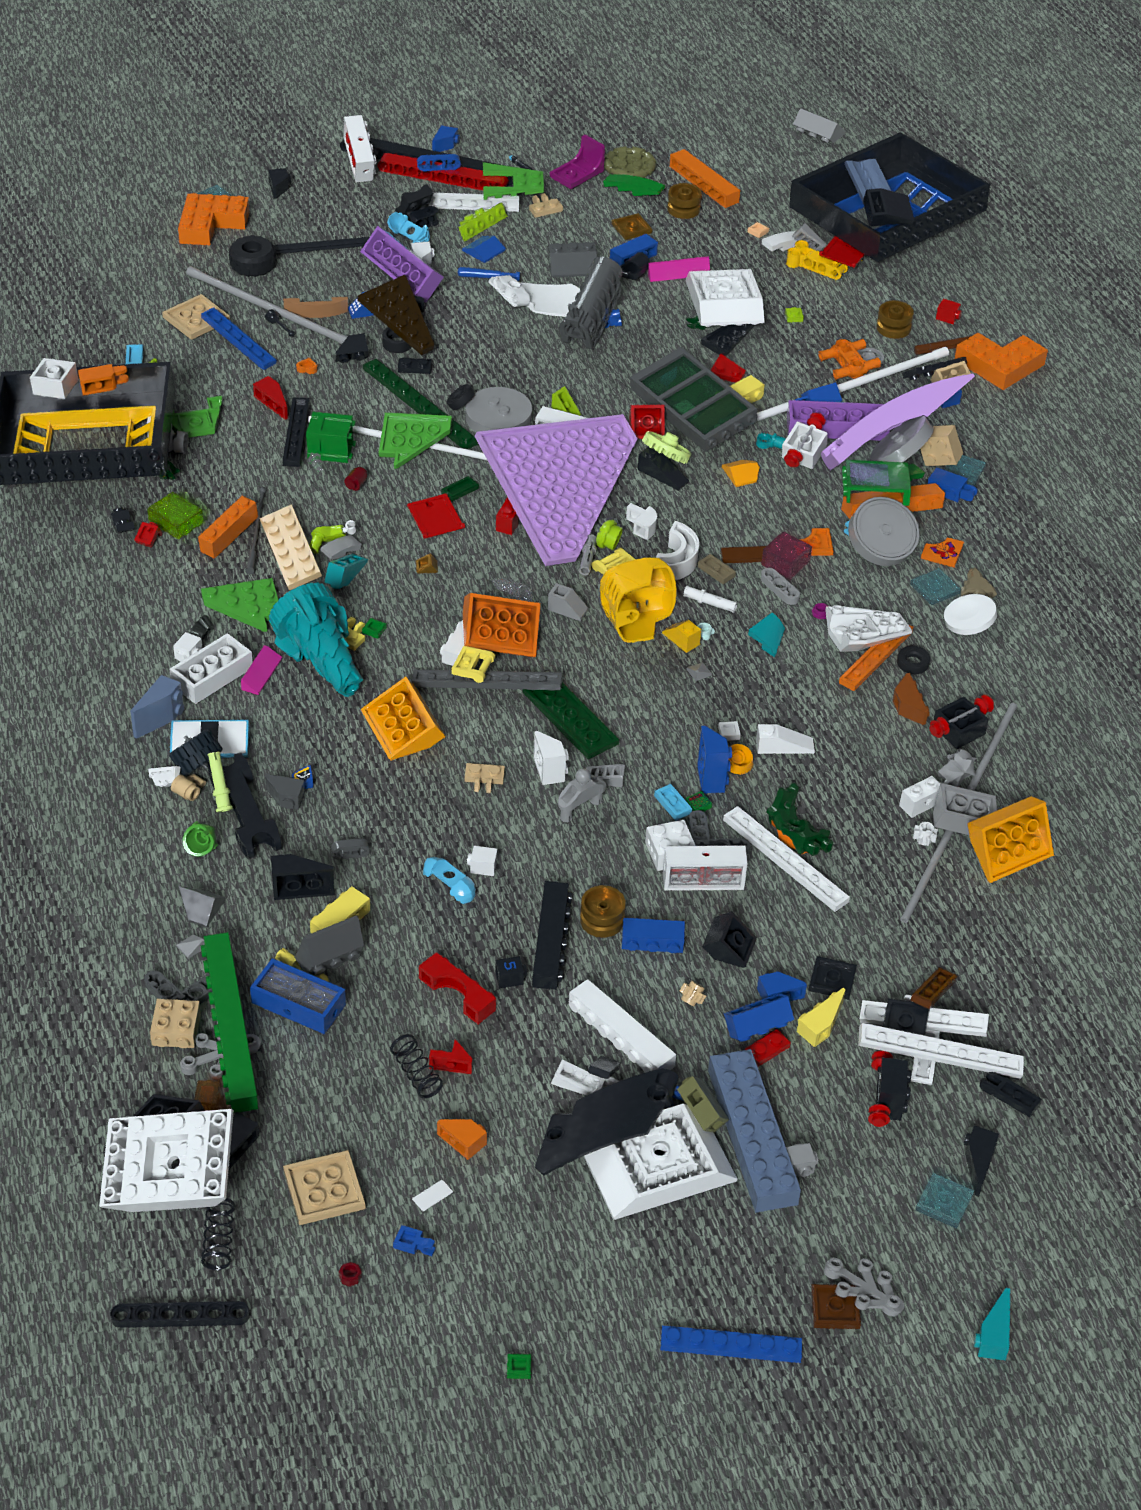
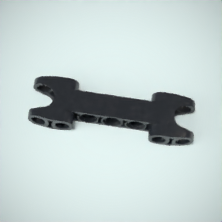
M241 752L234 754V763L222 767L226 788L230 790V803L241 827L234 829L237 843L247 859L254 858L253 848L258 844H268L274 851L282 850L281 839L275 820L273 818L263 820L247 783L253 782L251 768ZM208 761V762H207V766H208L209 777H210V781H211V784H212V786H213V789L215 790V788H214V783H213V778H212L211 767H210V762Z

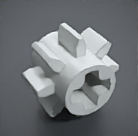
M922 822L919 826L915 825L913 839H917L919 845L929 846L931 842H936L938 829H934L932 823Z

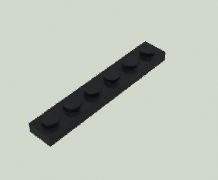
M292 398L282 460L283 466L300 467L309 410V398Z

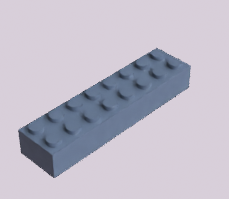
M752 1050L710 1056L708 1073L718 1103L729 1119L726 1122V1126L755 1213L798 1205L801 1189Z

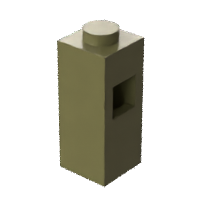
M691 1076L682 1082L677 1091L704 1131L714 1133L729 1121L702 1078Z

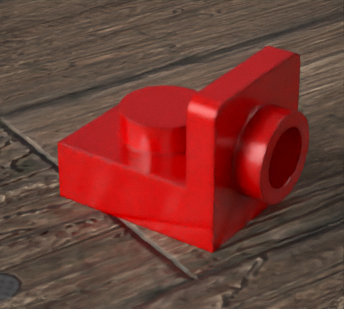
M142 522L134 541L152 548L157 535L162 536L163 533L156 523Z

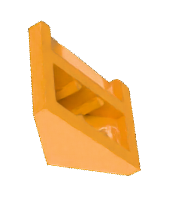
M739 460L722 465L723 470L735 487L757 482L759 465L756 461Z

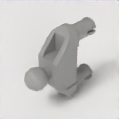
M585 768L579 769L576 772V779L570 781L559 796L558 807L561 810L560 820L563 822L571 821L573 818L572 810L589 799L594 805H599V802L602 803L603 801L602 795L606 789V783L599 777L591 775L589 770Z

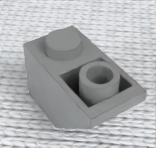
M556 583L548 594L549 611L581 621L588 611L586 604L572 588Z

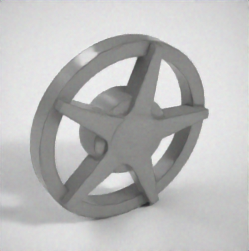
M866 347V349L857 351L865 361L876 357L880 359L881 364L884 361L883 353L875 348Z

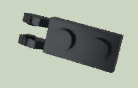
M994 1072L987 1074L986 1078L988 1081L982 1080L979 1084L983 1091L993 1095L1029 1118L1042 1102L1040 1097Z

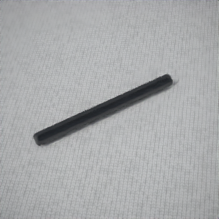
M370 237L274 246L276 254L363 247Z

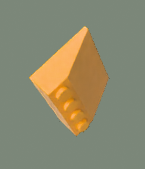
M404 677L361 708L363 715L390 760L431 748L446 737L419 691L407 677Z
M1028 797L967 823L971 844L989 883L1054 856L1046 802L1035 797Z

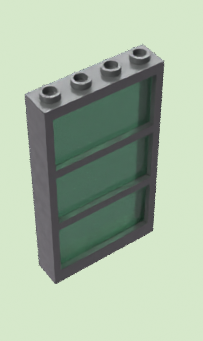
M682 347L630 377L631 390L649 405H664L665 419L705 452L757 421V408Z

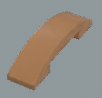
M332 297V301L300 302V298H283L285 310L304 318L331 317L348 312V297Z

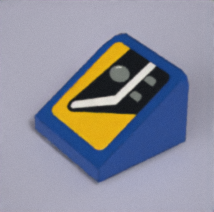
M311 765L292 774V778L304 780L305 789L313 788Z

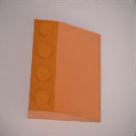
M469 593L464 597L463 605L464 646L535 658L541 603Z

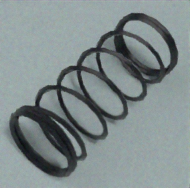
M412 1034L402 1035L391 1044V1053L396 1056V1060L401 1064L402 1070L407 1072V1078L412 1081V1086L417 1089L419 1097L430 1098L436 1095L442 1089V1079L438 1074H432L434 1067L427 1065L429 1059L421 1057L423 1050L416 1049L418 1042L415 1040V1037ZM407 1037L413 1038V1041L405 1043L398 1052L393 1051V1047L400 1040ZM411 1043L408 1048L400 1052L405 1045ZM417 1050L421 1051V1055L417 1059L404 1063V1060L411 1053ZM398 1056H405L402 1062L398 1060ZM418 1060H427L423 1067L415 1071H409L411 1066ZM411 1064L406 1071L403 1065ZM427 1067L432 1068V1071L427 1076L414 1080L421 1070ZM416 1072L413 1079H411L408 1073ZM422 1080L418 1087L414 1085V1081ZM438 1080L440 1081V1086L434 1092L428 1095L420 1094L421 1089L430 1088ZM435 1081L433 1084H431V1085H429V1086H427V1087H424V1086H425L426 1084H428L429 1082Z
M229 1198L223 1200L229 1203H219L218 1205H229L232 1207L231 1210L219 1212L210 1209L211 1207H206L205 1216L207 1219L204 1222L206 1229L203 1233L205 1240L202 1245L204 1251L202 1252L201 1263L204 1267L211 1270H222L231 1264L229 1254H231L232 1250L227 1245L232 1243V1238L227 1235L233 1232V1228L229 1224L234 1222V1218L229 1214L235 1211V1203ZM208 1211H209L210 1213H212L213 1215H211V1216L208 1217V1215H207ZM216 1215H226L231 1217L232 1221L229 1223H217L209 1218ZM208 1220L214 1223V1225L209 1227L206 1224ZM227 1226L231 1229V1232L219 1234L210 1231L209 1228ZM208 1230L215 1235L206 1238V1231ZM215 1236H224L229 1238L230 1242L227 1244H215L208 1239ZM208 1241L213 1246L205 1248V1242ZM213 1247H225L229 1249V1253L226 1254L220 1251L208 1252L207 1250ZM211 1255L225 1257L228 1259V1263L221 1266L213 1265L204 1258Z

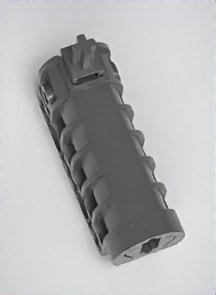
M596 257L593 260L589 273L585 276V282L580 286V292L576 294L575 301L572 304H568L569 312L559 325L563 342L570 343L574 338L583 340L586 348H595L621 294L620 278L623 271L614 260L607 257Z

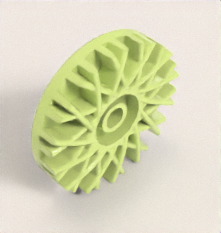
M647 431L642 439L644 444L650 448L655 449L658 453H663L666 457L672 458L677 462L688 463L691 457V452L678 444L679 437L670 432L662 436L655 432Z

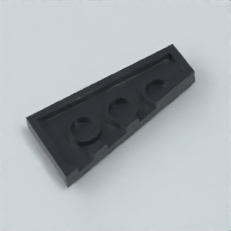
M732 324L721 326L701 338V344L718 355L723 354L727 356L755 325Z
M966 357L933 365L917 367L903 372L902 376L903 379L909 378L911 381L918 379L919 375L924 374V377L931 376L939 368L962 361L967 363Z

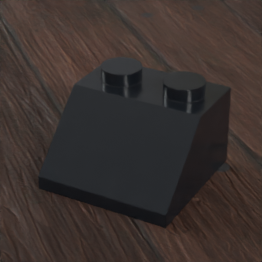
M731 911L714 917L702 947L714 960L745 968L757 937Z

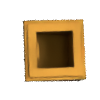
M431 553L416 560L417 574L438 573V562Z

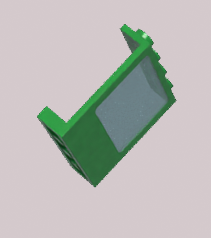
M846 460V466H842L843 497H846V503H850L851 490L899 492L902 496V505L910 506L911 485L907 462Z

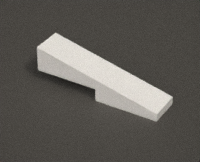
M562 1060L551 1084L580 1094L589 1095L619 1081L612 1077L604 1079L589 1074L588 1071Z

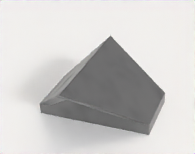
M179 886L188 921L207 928L225 902L226 897L209 891Z

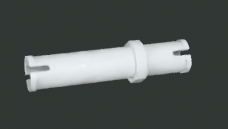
M686 586L684 590V597L697 600L700 604L703 602L732 613L737 608V602L707 593L704 589L698 590Z

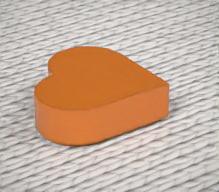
M311 358L304 359L296 364V370L299 373L314 374L318 371L317 364Z

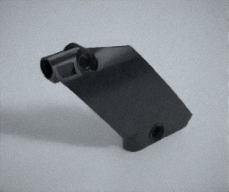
M664 1068L642 1073L616 1082L577 1100L572 1113L552 1114L535 1169L544 1176L559 1167H563L565 1164L601 1148L635 1137L648 1135L662 1111L675 1106L672 1096L676 1090L679 1079L678 1075L674 1071Z

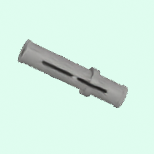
M588 535L586 543L582 548L583 556L579 568V573L582 575H589L593 555L597 550L595 535Z

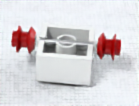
M812 413L807 420L808 425L796 422L782 444V458H784L788 466L798 467L800 464L813 469L821 457V452L827 447L828 433L821 430L822 425L826 423L822 414Z

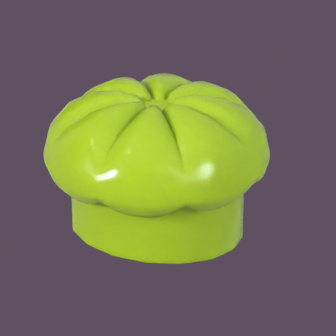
M615 520L605 521L597 533V546L600 549L608 548L613 551L620 540L623 528L617 526Z

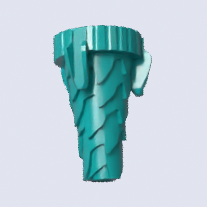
M308 583L287 592L274 604L269 615V622L276 634L275 644L297 662L302 661L304 655L306 660L311 661L316 671L327 682H330L338 693L345 697L354 695L363 678L353 664L352 656L347 648L349 645L345 638L349 635L345 608L338 605L330 589L323 583Z

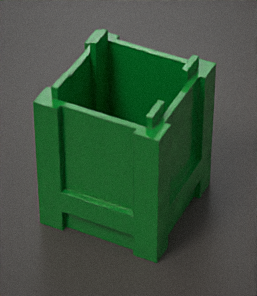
M312 412L306 431L307 459L348 463V460L352 459L353 456L350 453L352 446L356 445V441L353 438V426H355L356 421H353V416Z

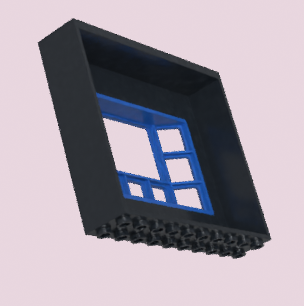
M900 132L792 180L789 207L871 259L879 262L987 211L990 184ZM876 159L891 191L895 192L906 180L917 185L908 195L915 222L882 225L873 229L850 215V213L864 208V204L847 171L845 161L860 162ZM923 189L933 196L922 207H919L912 203L911 200ZM937 199H940L945 202L940 206H937L929 211H926Z

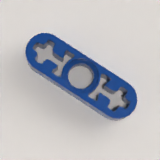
M456 154L422 155L417 159V167L421 171L456 170L461 165L460 158ZM441 160L443 161V163L441 165H436L435 161Z

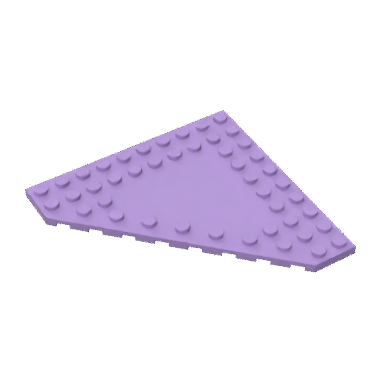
M623 414L480 431L475 434L479 446L545 566L575 562L588 538L587 536L590 534L638 439Z

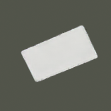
M440 1180L412 1198V1200L422 1211H425L453 1193V1191L443 1180Z

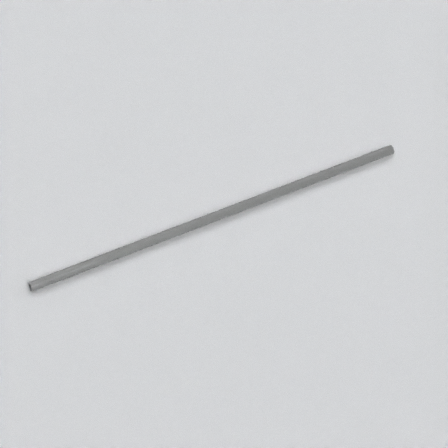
M1010 703L975 772L976 776H973L967 789L975 791L1017 708L1015 703ZM945 830L900 919L901 922L908 923L953 831Z

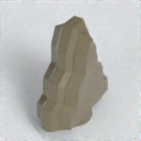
M975 567L969 570L967 580L964 581V586L961 587V596L981 594L992 599L997 595L995 587L990 585L989 581L983 578V575Z

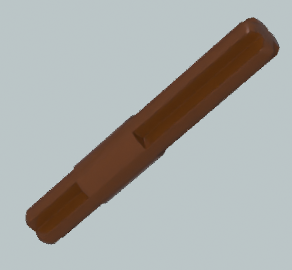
M971 336L916 345L914 352L916 355L930 353L942 347H947L948 350L955 349L959 343L966 339L968 340Z

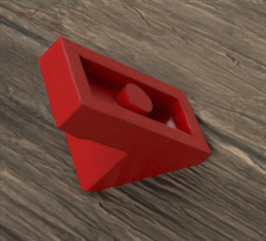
M454 1040L452 1052L430 1050L429 1065H432L434 1070L472 1074V1057L457 1040Z

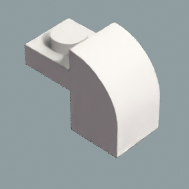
M630 503L627 506L626 519L634 523L633 534L648 540L656 532L657 513L650 506L645 510Z

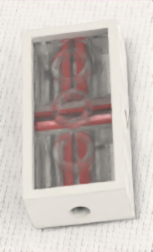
M665 846L663 864L664 890H744L747 871L745 846Z

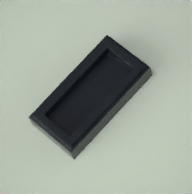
M600 1056L589 1066L588 1072L589 1074L609 1079L619 1070L621 1062Z

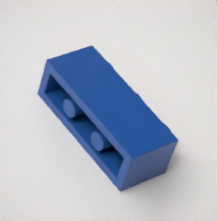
M644 234L610 249V259L622 265L637 252H642L648 258L657 255L658 242L649 235Z
M623 918L622 949L683 953L685 921Z
M781 993L724 1013L730 1037L740 1042L749 1040L750 1036L755 1034H766L771 1028L785 1027L788 1025L787 1022L794 1020L789 997Z

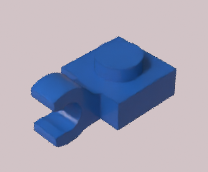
M401 1225L393 1242L394 1249L414 1255L417 1249L429 1256H433L436 1247H433L435 1241L430 1238H423V1231Z

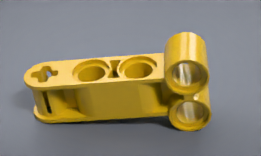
M796 241L794 248L788 249L786 265L790 268L800 266L835 280H839L842 274L848 270L847 265L819 256V251L809 248V244L806 241Z

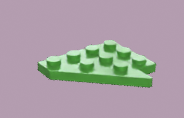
M385 413L379 457H394V469L401 467L449 435L451 432L452 416Z
M272 578L201 589L204 606L263 632H267L266 621L270 620V611L274 604L278 602Z

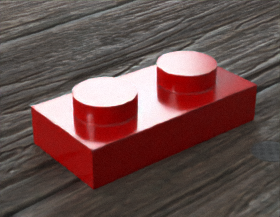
M776 1029L745 1048V1050H752L757 1067L790 1048L791 1042Z

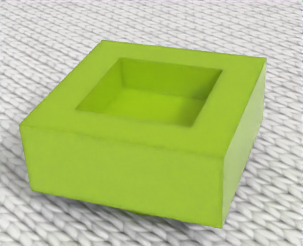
M785 308L787 322H803L801 308Z

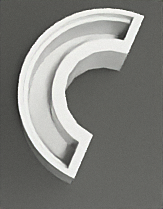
M675 521L669 531L668 547L675 550V552L668 554L658 553L656 558H660L669 565L676 581L688 576L696 568L699 539L690 527Z

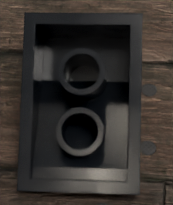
M292 854L271 856L274 900L335 895L333 866Z
M153 1094L132 1117L205 1110L200 1100Z

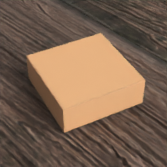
M758 222L748 228V233L758 238L769 232L768 227Z

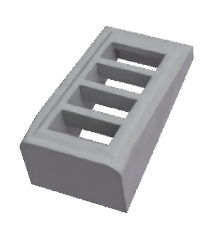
M806 223L792 235L797 241H806L809 244L808 247L816 251L822 250L827 245Z
M615 764L586 767L590 774L595 773V776L602 779L606 786L622 788L625 765Z

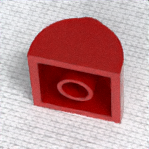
M630 405L629 425L638 439H643L647 431H652L662 436L665 435L664 405Z

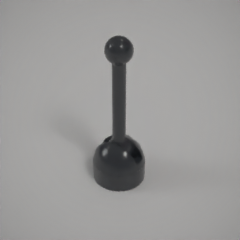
M274 309L266 313L265 319L269 323H278L288 332L290 337L295 335L294 331H290L279 321V314Z

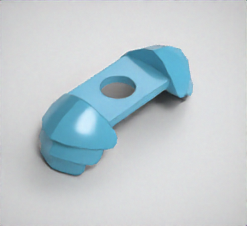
M394 212L389 216L387 223L393 233H399L411 239L412 243L429 241L430 233L426 225L421 228L408 221V216L402 213ZM409 228H415L413 234H407Z
M430 857L426 859L423 868L424 875L427 877L432 874L451 888L450 895L454 896L462 904L471 902L474 899L476 889L471 878L465 876L443 858ZM451 871L455 876L453 878H446L444 873Z

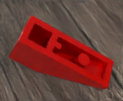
M270 376L253 383L254 397L283 419H288L287 404L279 383Z

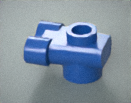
M619 309L612 310L605 328L614 325L615 327L622 326Z

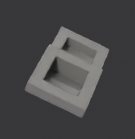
M352 535L330 541L321 547V551L330 559H339L345 557L346 552L360 550L362 544Z

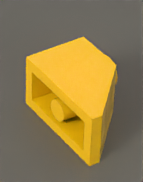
M690 620L675 623L662 631L663 635L686 653L700 645L701 629Z

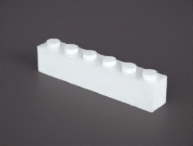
M587 979L569 992V1006L571 1010L578 1012L587 1024L593 1025L602 1037H607L616 1049L622 1050L630 1061L637 1063L645 1073L661 1068L671 1070L675 1067L676 1054Z

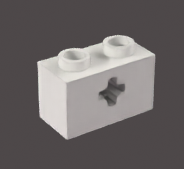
M930 776L902 790L899 806L911 818L934 807L940 783L933 776Z

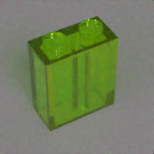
M173 491L147 508L149 522L156 523L160 529L178 540L204 523L202 509Z

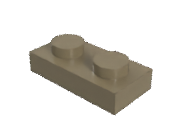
M711 554L698 561V567L721 584L727 583L736 576L735 570Z

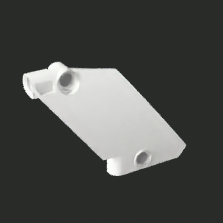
M510 275L492 276L489 280V283L513 307L527 306L535 313L566 317L569 312L568 304H572L575 301L576 294L580 292V288L573 284L544 285L522 283L513 279Z

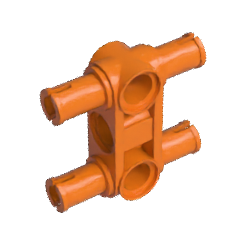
M839 339L830 349L818 352L820 361L834 358L841 365L842 368L833 370L835 380L847 376L855 379L864 376L868 370L881 367V361L878 357L865 361L857 352L858 350L866 349L864 339L854 342Z

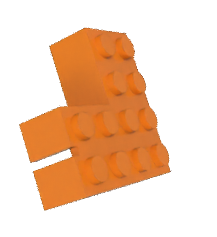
M187 194L178 227L179 244L210 245L215 228L246 229L249 216V197Z
M976 333L969 337L968 340L966 339L957 345L954 359L966 357V365L969 370L1004 390L1044 366L1048 349L1024 335L1001 347L982 334Z

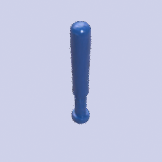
M468 267L458 268V276L491 278L492 276L510 275L513 279L520 281V272L504 273L496 270Z

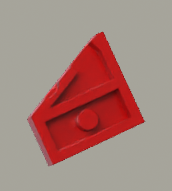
M723 354L719 355L710 370L720 379L734 383L742 380L746 374L745 369Z

